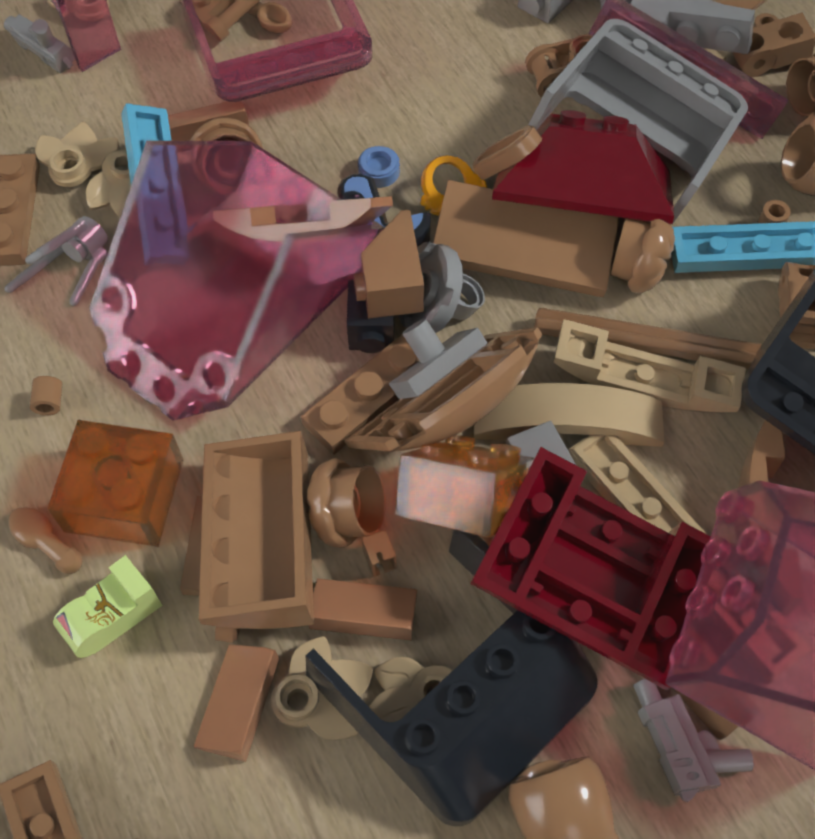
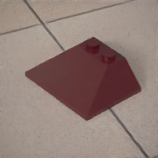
M574 110L561 111L560 115L551 114L536 130L542 137L540 144L524 159L498 173L492 193V200L643 221L660 219L668 224H673L674 220L670 170L637 125L629 124L628 119L619 116H605L603 120L586 118V114Z
M540 447L470 584L665 690L670 689L730 546L683 521L670 532L662 530L581 487L587 473L586 470Z

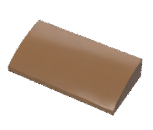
M301 431L204 444L199 621L202 625L245 629L290 628L314 625L311 525L308 518L310 507L306 501L309 486L308 452Z

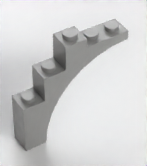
M600 0L602 14L625 16L626 22L666 47L668 44L748 54L752 43L755 10L724 5L712 0Z

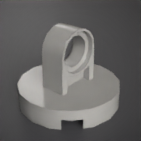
M424 242L417 247L424 281V312L399 315L401 324L408 328L426 318L434 332L437 333L446 326L451 318L466 320L484 304L485 295L482 287L476 280L463 274L458 253L450 246ZM461 293L466 297L469 305L460 299Z

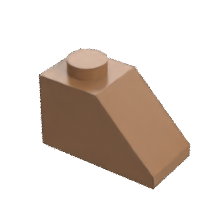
M402 210L362 251V272L353 273L357 301H366L368 319L424 312V281L411 211Z

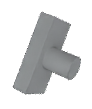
M424 318L408 327L402 333L419 361L391 381L389 385L398 399L418 397L484 347L487 341L479 328H473L457 332L441 343L427 319Z

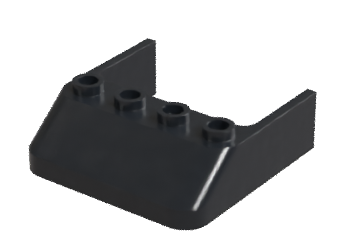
M814 269L757 351L743 380L741 392L745 404L753 412L815 455V357L789 338L815 299Z
M461 520L454 526L449 553L474 576L489 545ZM501 600L499 601L513 615L402 719L396 722H386L380 719L314 648L305 655L306 676L313 680L317 689L440 821L450 826H464L473 822L589 704L597 690V675L578 642Z

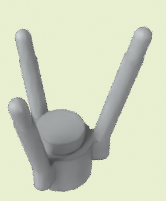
M86 216L80 217L70 228L25 258V262L30 266L5 286V291L7 293L13 292L65 252L71 259L77 262L89 259L69 301L72 306H76L88 287L98 265L108 256L107 251L102 248L108 241L106 232L95 220Z

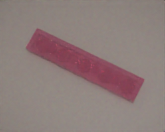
M606 0L588 33L594 36L609 19H620L635 26L740 93L748 104V111L739 126L763 139L788 102V99L624 0Z

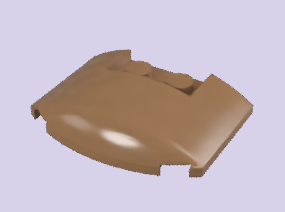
M538 327L485 335L484 338L487 344L433 386L418 397L399 399L345 439L344 442L350 449L389 452L404 451L438 443L468 429L499 406L522 379L536 352L539 339L542 336L541 331Z

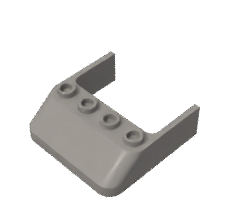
M609 19L546 89L528 125H532L537 130L566 97H571L579 104L588 106L603 117L619 116L628 119L629 124L637 125L654 150L675 162L691 176L689 184L674 205V223L700 187L748 111V104L740 93L635 26L620 19Z

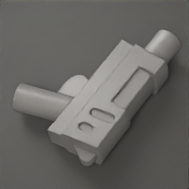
M20 14L16 17L9 16L6 18L4 28L10 32L19 46L35 53L44 63L59 73L73 66L72 62L75 56L71 48L53 36L45 20L38 19L32 22Z
M646 679L640 680L633 685L642 705L638 715L643 726H647L661 756L659 762L675 796L680 795L684 802H689L697 792L716 789L721 785L716 773L753 770V757L750 749L720 750L715 737L709 731L702 730L697 733L679 694L662 699L656 684Z

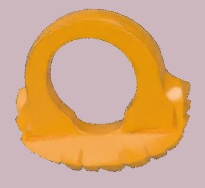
M444 155L436 157L425 167L421 176V189L424 195L421 197L420 205L425 206L426 210H430V213L437 216L440 215L444 195L438 192L433 184V173L439 165H453L462 173L464 183L488 188L485 180H481L466 162L455 156Z

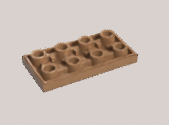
M452 180L447 181L433 243L447 245L458 253L463 269L604 298L608 286L619 217L492 200L493 189Z

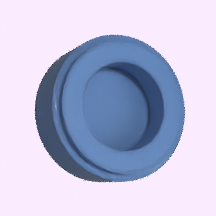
M375 146L368 148L359 156L358 171L361 174L373 177L377 188L390 186L398 179L400 174L399 157L395 151L388 147Z

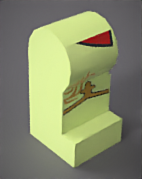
M126 555L108 567L111 574L86 591L87 594L66 604L54 617V627L79 658L97 653L163 606L152 587Z

